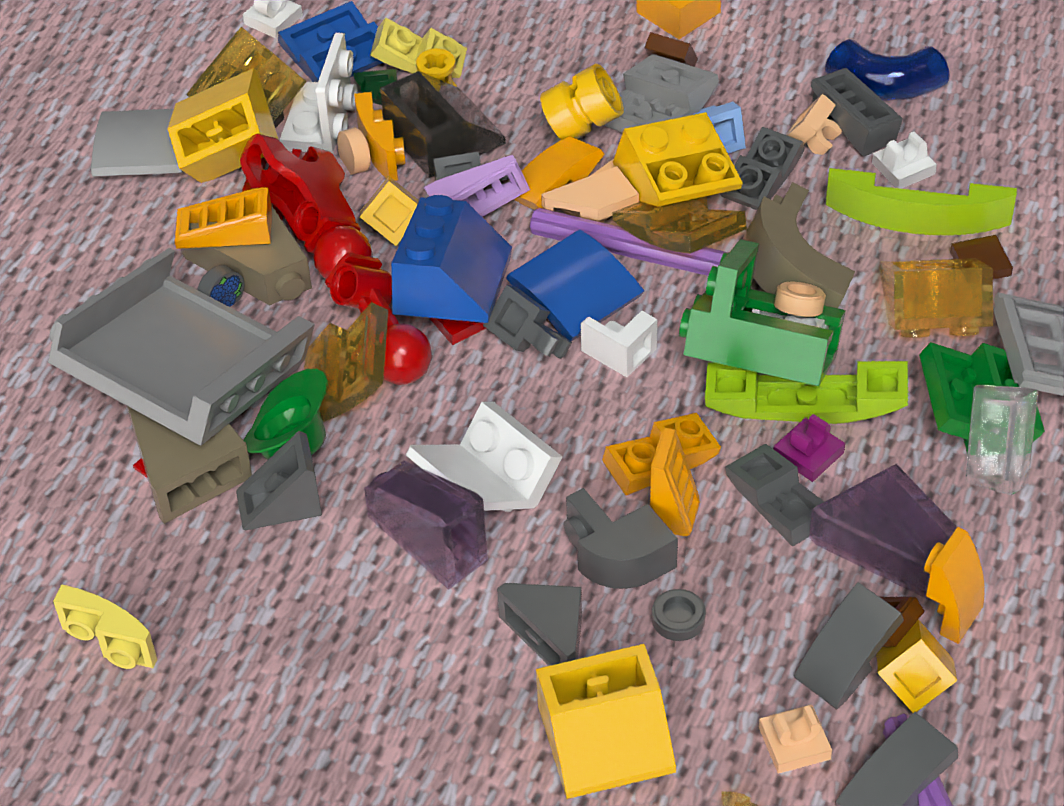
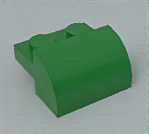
M930 342L919 354L937 429L949 435L963 438L968 456L1014 453L1033 443L1045 432L1032 389L1019 387V384L1014 382L1004 349L982 343L972 355Z

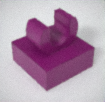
M812 414L809 419L805 417L774 445L773 449L797 466L799 474L813 482L844 454L845 442L830 433V424Z

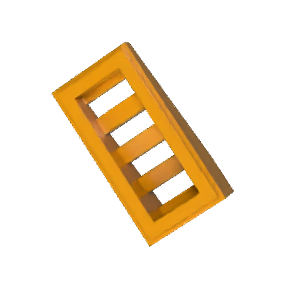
M269 188L251 189L177 209L176 249L271 244L272 206ZM190 223H199V228L189 230Z
M665 428L661 432L651 465L650 507L675 535L689 536L693 529L700 498L676 430Z

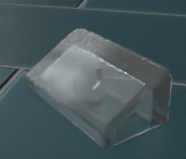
M976 385L974 387L965 476L966 483L1011 496L1025 487L1029 480L1038 390L1026 387Z

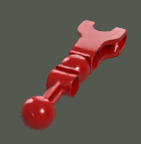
M254 134L247 142L240 157L242 171L252 189L269 188L271 204L281 211L297 238L305 241L304 247L306 251L313 253L315 268L326 279L325 283L330 288L333 301L338 305L358 308L375 336L370 354L373 368L377 374L385 381L396 385L415 383L427 373L433 357L430 341L420 329L405 323L399 324L395 315L392 314V310L389 307L392 300V276L388 271L381 269L382 263L378 258H373L371 244L368 238L360 231L361 228L356 223L354 213L339 188L345 178L342 167L328 150L311 146L308 147L305 155L300 159L289 152L277 138ZM262 153L270 165L267 170H264L261 164Z

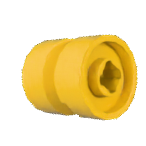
M597 63L575 74L572 77V84L562 81L540 94V101L546 119L561 140L569 136L579 139L591 131L592 123L601 127L624 113L623 103L614 82L606 70Z

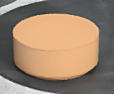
M358 128L340 131L337 136L339 156L349 173L353 175L367 171L370 167L371 159L368 143L362 131Z
M784 282L777 286L774 305L777 309L796 316H819L823 313L826 294L819 287L808 283Z

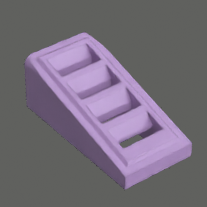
M513 155L447 176L424 187L428 196L445 195L452 198V200L467 201L482 217L530 190ZM507 175L510 182L501 184L499 179ZM490 184H491V186H492V188H490V189H487V190H484V189H483V188H485L486 186H488V185H490Z

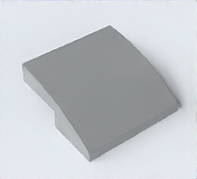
M652 54L623 73L626 89L620 92L619 95L623 103L624 113L604 126L623 132L625 128L693 115L702 109L719 82L718 74Z
M174 109L101 112L93 144L92 177L182 173V170L179 169L167 129Z

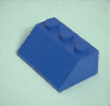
M433 195L427 198L420 197L391 263L392 314L488 323L510 262L512 246L467 201L452 200V198L445 195Z

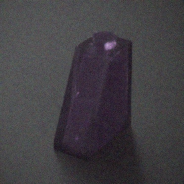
M405 460L388 472H382L377 475L364 488L368 518L448 590L488 561L484 501L476 492Z
M894 464L812 508L809 538L815 545L930 600V598L926 597L930 574L924 571L926 560L935 544L940 542L945 545L957 526L897 464Z

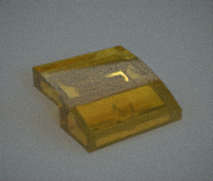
M240 27L186 95L191 97L254 68L258 71L274 123L307 81L248 31Z
M706 196L658 207L644 202H637L612 212L613 222L636 238L662 249L691 254L747 229L745 211L708 209Z
M371 302L347 330L329 323L309 346L304 370L317 368L326 374L329 382L325 397L319 408L323 422L354 408L383 384L388 309Z

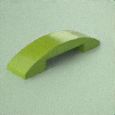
M829 168L826 205L839 213L866 224L912 234L951 236L996 230L1009 226L1012 222L1017 188L970 183L968 196L874 186L876 173Z
M857 361V375H825L820 386L771 375H758V372L708 362L705 406L743 419L801 422L805 417L809 419L814 414L828 424L865 420L908 406V361Z

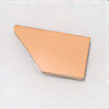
M617 166L542 194V207L544 209L555 211L561 208L580 212L581 218L595 221L603 220L639 206V193Z

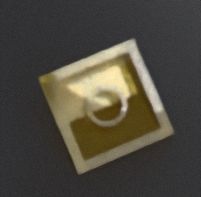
M976 258L880 262L888 325L894 330H901L902 337L930 336V329L949 328L950 335L970 336L979 334V327L993 326V268Z

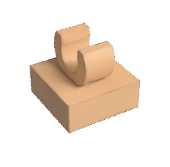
M821 94L798 116L786 135L803 141V144L807 142L809 149L814 154H825L833 146L826 139L834 140L842 132L836 122L827 119L836 105L824 94Z
M813 705L759 718V730L778 774L831 760L832 748Z

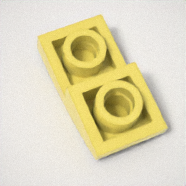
M385 17L377 28L370 56L398 69L420 75L416 67L417 57L429 49H445L451 52L455 58L456 66L452 72V78H460L467 48L453 38L445 36L433 28H430L422 38L408 28L400 26Z
M61 584L53 603L63 630H66L68 634L80 640H91L94 636L97 637L103 657L118 667L131 669L136 665L154 668L157 656L151 635L139 620L126 610L98 595Z

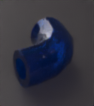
M848 39L838 44L832 50L825 64V72L827 74L847 68L882 100L913 99L943 87L950 78L945 58L932 46H925L916 52L904 56H886L874 53L864 48L855 40Z

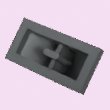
M298 431L236 490L243 530L246 531L322 516L316 476L306 433Z
M504 583L497 588L499 618L548 666L578 659L582 623V587Z

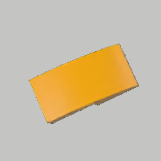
M372 92L354 93L358 129L362 131L367 140L371 162L385 178L390 176L397 181V165L406 164L403 137L394 138L392 120L384 121L382 109H373Z
M571 136L558 141L536 156L523 168L522 173L530 190L514 200L533 210L538 208L544 209L542 207L543 193L588 177L604 156L603 151Z
M697 413L654 422L649 437L606 446L602 461L625 496L651 486V465L661 432L665 428L676 430L690 469L704 464L719 454L720 444Z
M957 527L945 545L940 542L935 544L926 560L924 571L930 574L926 597L939 603L937 613L943 615L940 635L959 644L983 608L985 585L975 545L968 531Z

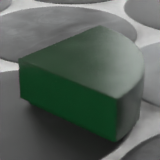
M396 69L353 73L357 91L359 93L372 92L373 103L383 106H400Z

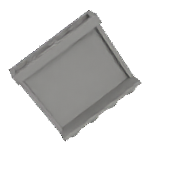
M168 248L156 257L145 260L139 268L125 277H119L111 286L99 294L90 296L82 305L68 314L59 316L49 334L52 344L48 363L201 446L300 367L306 359L315 324L297 316L278 332L262 325L170 276L175 250Z

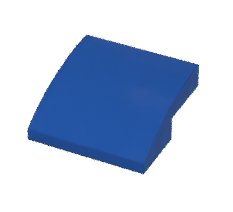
M353 1L278 32V43L312 82L319 81L335 33L345 34L346 49L353 52V70L350 77L353 76V73L363 72L384 63L370 56L378 26L375 22L368 24Z
M581 229L515 269L506 277L512 286L517 287L549 310L548 320L558 333L571 342L581 336V323L587 317H591L601 323L641 297L645 291L630 272L604 246Z

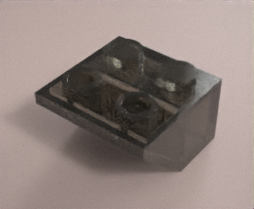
M418 71L380 88L384 121L392 120L394 138L403 137L404 150L429 178L435 176L432 159L479 152V155H482L506 144V137L456 86Z

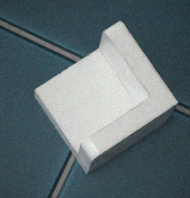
M644 311L638 313L625 327L615 321H609L604 326L591 317H587L581 323V351L625 377H628L657 349V319Z

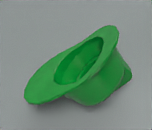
M316 368L294 373L280 382L269 393L260 408L252 428L243 440L247 445L248 452L261 453L268 460L298 431L307 434L311 455L324 444L326 430L319 408L325 397L329 382L323 371Z

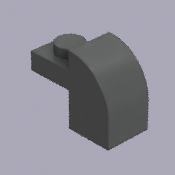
M584 488L566 497L567 520L563 524L564 530L572 545L577 548L578 570L587 579L605 587L627 589L645 585L677 568L678 538L649 504L612 522Z

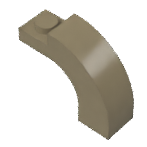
M792 182L784 198L775 194L773 200L764 196L743 238L746 241L759 243L753 275L754 279L765 292L776 294L777 286L784 282H803L817 286L826 294L824 305L838 308L855 271L819 253L809 245L799 232L796 218L809 190Z

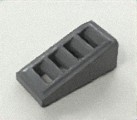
M847 68L812 80L811 88L818 97L824 94L836 105L830 113L851 144L863 156L884 148L892 140H897L903 118ZM845 89L847 92L840 94L837 91Z

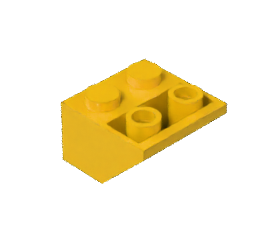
M254 68L175 103L167 128L179 169L200 183L216 179L240 168L241 154L247 142L254 134L278 139L258 71Z
M706 112L625 128L613 160L614 167L617 166L639 193V201L657 207L741 189L743 185Z
M645 644L536 669L538 709L566 799L676 773V763L661 689Z

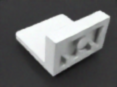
M344 33L334 34L319 81H300L280 137V142L289 151L302 149V152H306L308 147L312 146L328 150L333 154L337 144L338 133L348 129L346 113L347 110H355L354 93H357V86L350 82L353 70V52L346 49Z
M481 402L461 444L410 445L406 456L420 467L419 472L423 477L431 482L441 484L454 495L453 501L455 504L471 513L491 510L511 512L513 509L535 508L539 504L562 459L559 453L495 402Z

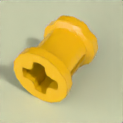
M435 48L426 50L416 60L417 71L422 76L419 96L423 101L430 104H444L456 96L457 86L452 80V72L456 66L455 58L451 52L445 49Z

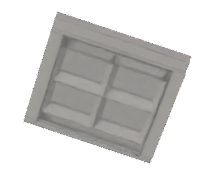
M998 292L993 299L995 303L993 311L1014 382L1018 383L1019 387L1064 396V306Z

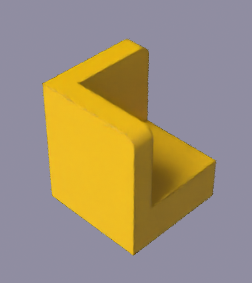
M388 176L361 209L360 218L396 246L403 238L419 200Z
M919 619L896 647H882L876 654L878 674L912 713L919 711L958 681L953 658Z

